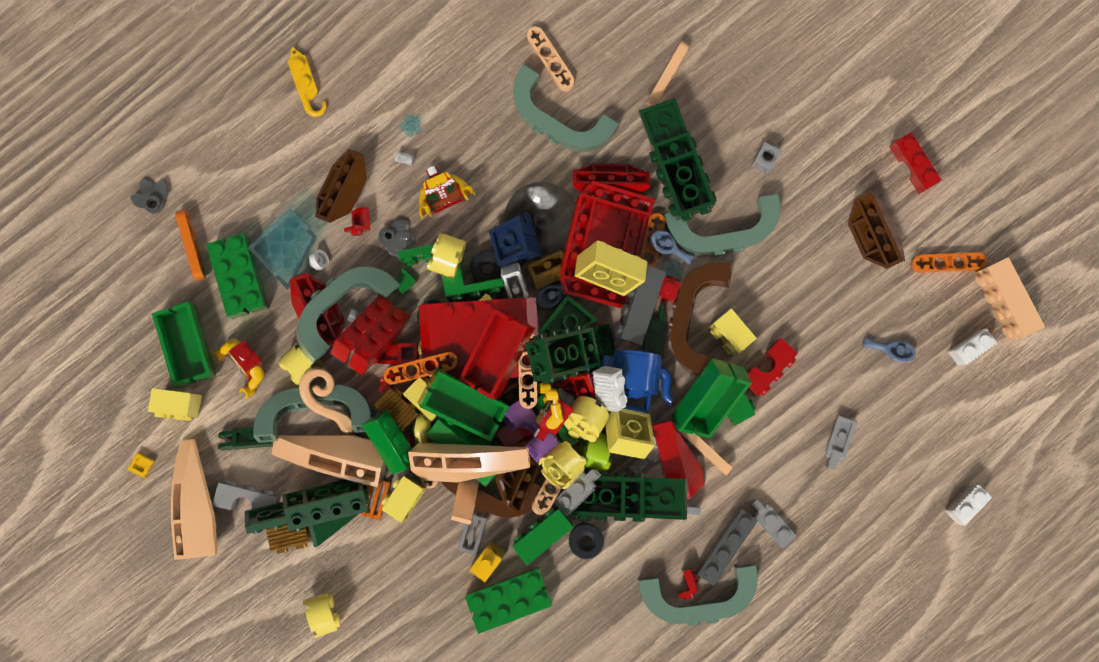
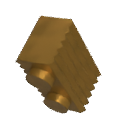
M561 250L555 252V254L548 255V257L545 256V258L537 262L535 261L531 265H527L529 278L536 290L560 280L559 269L563 257Z
M389 387L373 405L381 412L388 410L400 430L404 432L420 414L417 412L418 408L411 401L407 403L403 399L404 395L398 388L393 390Z
M287 524L277 529H266L270 551H277V554L288 552V548L296 546V549L308 547L307 543L312 542L309 526L300 531H289Z

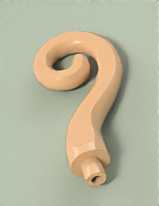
M314 367L307 370L302 375L299 383V391L303 402L319 415L334 420L343 435L357 436L351 426V417L348 414L319 403L310 392L311 380L315 377H323L326 380V386L320 388L318 385H314L312 387L313 392L319 397L329 395L335 387L333 375L322 367Z

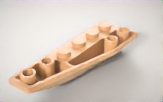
M278 435V441L273 442L271 454L294 464L378 487L383 482L386 464L370 439L355 435Z
M195 439L180 441L175 460L171 490V528L174 560L218 555L215 515Z
M418 443L408 452L411 471L424 481L462 482L530 467L528 447Z

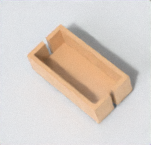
M1009 257L975 272L976 282L983 288L986 301L992 305L994 316L1000 321L1003 326L1002 331L1010 341L1024 338L1045 328Z

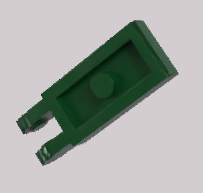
M660 303L658 308L659 318H652L651 316L646 331L645 352L664 357V303Z
M254 427L218 433L219 439H232V442L218 444V449L223 451L271 447L273 442L258 443L253 436Z

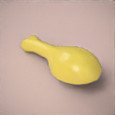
M424 414L417 416L415 426L412 427L417 443H428L429 441L427 433L431 429V423Z

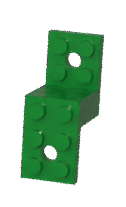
M434 244L398 251L399 259L404 265L407 264V266L418 265L420 261L429 263L433 257L431 252ZM461 262L454 279L442 275L445 295L449 302H464L466 298L478 300L483 297L482 295L498 296L502 294V291H505L502 278L465 285Z

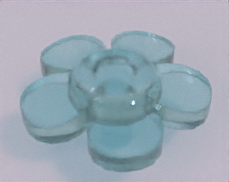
M410 115L404 117L405 123L400 124V129L406 131L405 133L408 137H412L414 132L417 134L421 132V127L419 126L421 121L418 117H414L413 120Z
M672 260L671 264L669 262L663 264V269L667 270L664 271L666 272L664 277L669 275L679 280V275L684 273V268L678 267V260Z

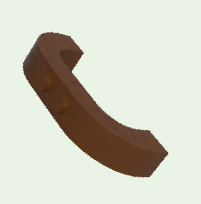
M717 262L708 263L696 268L684 279L678 293V298L673 301L672 310H675L674 317H670L669 321L671 346L678 363L687 372L697 377L701 375L711 359H714V356L696 353L687 343L695 299L699 292L706 287L719 286L729 288L732 264Z
M442 482L451 493L456 495L458 482ZM535 482L521 515L532 510V502L541 487ZM478 488L475 501V509L483 514L489 512L505 518L516 517L505 506L503 500Z

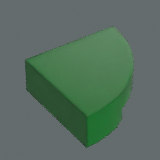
M401 269L397 282L400 284L398 287L400 292L404 295L417 282L406 270Z

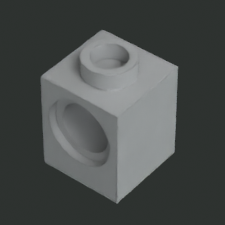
M765 142L751 166L768 175L777 161L781 150L778 149L777 145ZM763 154H770L772 160H765Z

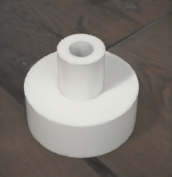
M316 250L309 256V265L316 270H322L329 265V258L324 251Z

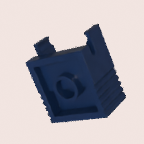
M522 212L523 216L518 215L489 230L498 266L503 267L516 262L520 265L541 254L530 213Z

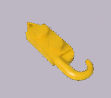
M292 47L290 59L287 62L304 110L310 116H321L326 111V102H322L320 110L314 111L312 109L310 100L317 96L318 89L307 57Z

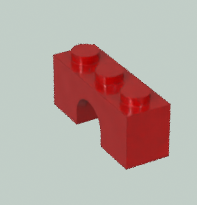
M912 132L895 141L889 147L899 163L904 162L911 172L909 180L919 195L942 181Z
M782 338L777 339L765 352L772 361V368L769 372H762L756 366L747 372L752 382L748 390L756 397L764 396L771 389L769 385L773 380L777 382L783 376V369L786 366L790 368L797 360L794 357L798 353Z
M398 343L397 345H390L373 365H399L418 360L419 344Z

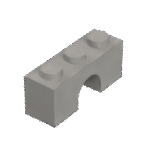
M225 480V483H218L212 506L236 510L238 501L245 497L251 502V509L277 503L279 496L274 495L272 490L263 489L261 492L255 490V486L244 484L241 487L236 486L237 482Z

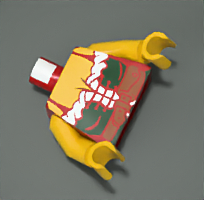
M436 166L430 167L426 170L429 179L423 182L424 187L420 190V217L424 219L423 215L429 214L432 217V215L463 202L465 199L469 200L467 197L469 194L474 196L476 194L471 186H468L464 180L456 175H449L448 172L440 174Z
M235 338L230 339L223 346L213 351L210 357L215 355L217 357L215 363H218L227 354L248 380V385L239 390L240 394L245 392L246 396L244 399H247L255 394V389L264 378L265 369L261 359L245 340L240 342Z
M539 383L538 393L545 394V398H543L544 406L535 420L539 427L534 436L544 441L549 432L554 435L558 433L574 409L558 398L557 390L551 389L550 384Z

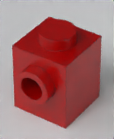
M669 275L664 277L658 299L673 304L681 284L677 281V278Z

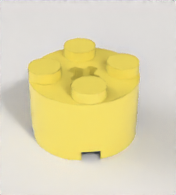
M440 233L437 242L434 243L431 253L433 257L430 259L427 269L454 279L465 251L466 241Z
M298 342L281 356L278 362L283 370H287L291 374V380L299 385L302 375L307 370L323 365L320 359L312 364L303 354Z
M587 396L577 397L571 404L574 410L564 423L569 430L568 434L575 439L581 438L595 442L609 419L607 409L603 405L599 407L595 404L596 400Z
M563 441L539 460V466L542 464L543 469L541 472L551 484L556 487L562 485V489H567L584 472L586 460L572 448L569 442Z
M325 592L303 600L304 605L308 604V610H305L311 632L316 631L314 638L338 630L341 621L338 612H333L335 602L332 594L328 595Z

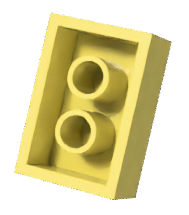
M597 240L577 256L574 276L625 296L645 282L647 261Z

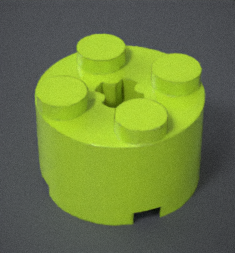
M600 433L595 442L585 439L580 440L577 453L585 458V469H597L598 472L608 470L611 460L609 459L610 452L608 451L607 434Z

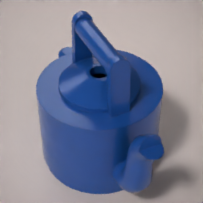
M614 350L612 356H603L601 367L622 369V374L625 378L624 392L627 398L639 399L645 397L644 408L626 406L623 409L648 414L651 395H658L660 379L661 394L665 402L670 406L671 402L675 401L670 393L672 376L670 371L661 365L660 355L632 350Z

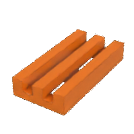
M383 481L376 488L370 513L364 512L361 513V516L381 520L383 513L381 509L384 505L380 503L377 515L374 514L382 485H385L381 503L389 492L390 482ZM370 485L368 488L369 500L371 499L372 492L374 489V486Z

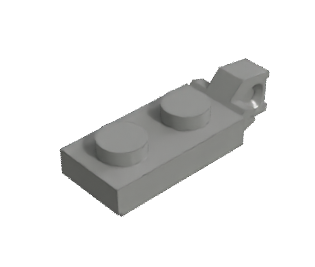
M837 415L825 450V456L828 457L826 468L835 470L838 461L842 462L843 458L846 457L857 421Z
M592 469L588 474L582 473L555 499V505L565 516H569L595 490L596 485L594 482L601 474L597 469Z
M757 499L750 503L756 511L754 514L755 519L758 520V523L781 549L796 537V534L767 503L763 506Z

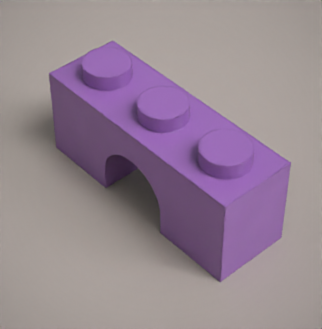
M518 400L508 408L502 421L512 433L518 428H526L532 433L533 438L526 447H528L529 454L538 463L545 454L559 443L557 437L549 432L544 441L534 436L539 427L535 422L537 416L532 408L526 409L522 407Z

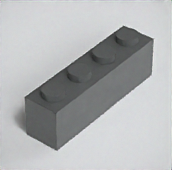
M647 265L645 282L627 294L626 303L621 308L622 315L620 321L615 326V338L634 345L643 344L666 272Z
M738 508L695 573L714 586L758 520Z

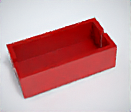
M378 295L335 340L331 354L346 363L351 350H353L354 352L348 366L363 376L405 330L411 316L397 306L394 309L391 302Z
M493 309L458 380L473 389L478 388V392L490 399L500 398L526 347L525 342L529 341L535 328L520 319H516L515 316L502 309Z

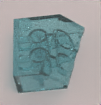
M289 209L254 241L248 249L289 290L290 279L296 277L317 236L292 209Z

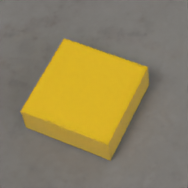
M136 452L128 470L143 478H147L155 460L140 452Z

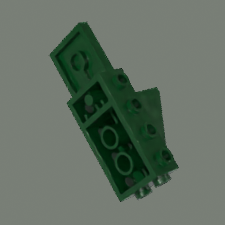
M673 98L639 110L638 113L651 146L649 155L652 163L657 165L655 173L658 180L664 186L662 190L665 198H669L671 204L669 210L672 217L675 216L677 221L682 219L685 222L693 219L695 214L705 215L712 212L711 209L715 206L717 199L714 191L710 189L708 174L704 173L702 158L695 149L697 148L695 139L691 137L690 132L686 129L676 99Z
M610 323L586 329L577 326L570 328V330L569 328L560 330L558 334L557 331L546 333L545 335L541 334L533 336V341L525 342L534 382L542 381L543 384L567 379V375L568 377H574L579 372L580 374L592 372L591 368L602 365L604 355L612 356L614 350H616Z
M599 472L601 476L594 482L596 485L595 490L570 514L577 515V519H589V516H596V520H607V517H614L615 521H626V518H633L634 522H645V518L687 520L688 479L645 477L644 473H634L633 477H627V473H615V476H608V472Z
M343 479L282 494L283 502L246 510L245 529L247 534H257L265 529L280 528L287 524L289 531H300L309 526L313 546L318 547L358 514L368 512L367 504H370L366 485L362 486L361 483Z

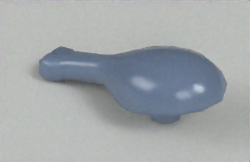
M658 230L651 234L650 242L656 251L662 254H675L683 259L686 264L692 263L694 255L679 249L674 237L670 233Z
M547 285L537 295L536 301L538 306L543 309L557 306L563 297L562 285Z
M866 337L862 345L864 348L881 350L897 362H909L916 356L915 348L902 340L879 343Z

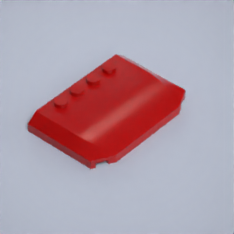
M596 181L589 182L576 199L559 269L563 294L622 308L626 303L627 294L625 296L574 276L577 256L598 240L639 257L647 219L651 217L655 198Z
M536 298L419 305L422 358L450 351L455 352L459 357V364L454 369L445 372L459 378L493 309H502L515 316L516 319H520L535 328L533 334L535 336L538 335ZM528 354L522 357V363L526 366L530 365ZM447 355L448 358L446 360L440 361V369H443L442 364L449 363L452 366L454 358H450ZM428 360L426 368L429 371H434L436 368L435 362ZM519 361L510 378L519 377Z

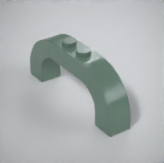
M524 64L522 65L514 81V103L520 117L532 127L535 133L538 135L544 134L554 145L560 144L576 152H589L599 149L612 139L618 130L619 124L604 114L592 129L585 132H577L538 109L532 103L531 93L539 81V74Z
M778 194L767 195L756 200L759 213L756 226L748 230L702 237L694 234L689 229L686 221L683 222L682 219L677 221L676 217H672L671 213H665L666 230L674 237L678 247L692 254L722 256L726 254V251L733 250V253L745 251L744 248L752 247L762 242L774 230L780 216Z
M362 266L352 268L336 279L334 277L325 284L326 288L324 290H317L311 296L312 300L306 305L298 321L297 339L303 354L312 364L320 359L330 347L317 332V319L345 294L355 288H367L377 296L381 295L385 299L389 298L400 286L391 275L374 267Z
M319 384L318 386L324 388L326 384ZM335 384L333 391L329 395L319 397L314 394L313 388L309 387L313 398L319 403L330 407L341 406L351 412V426L354 432H365L361 425L373 415L366 400L359 392L348 386ZM299 387L281 391L270 397L261 406L256 415L253 436L258 443L278 441V425L281 419L289 412L310 409L303 402Z
M756 565L734 566L736 582L734 590L728 597L722 600L686 605H672L662 598L657 576L638 579V586L644 603L655 616L669 623H688V626H696L701 621H707L709 624L718 623L719 619L729 618L743 611L755 595L758 578Z

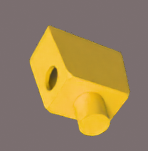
M491 541L469 572L485 583L504 558L506 552Z

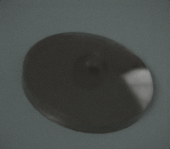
M550 182L531 183L520 188L510 198L505 209L504 223L518 215L523 216L522 212L530 213L541 252L540 255L534 258L542 259L545 256L552 255V253L559 252V250L564 252L576 202L570 193L559 185Z

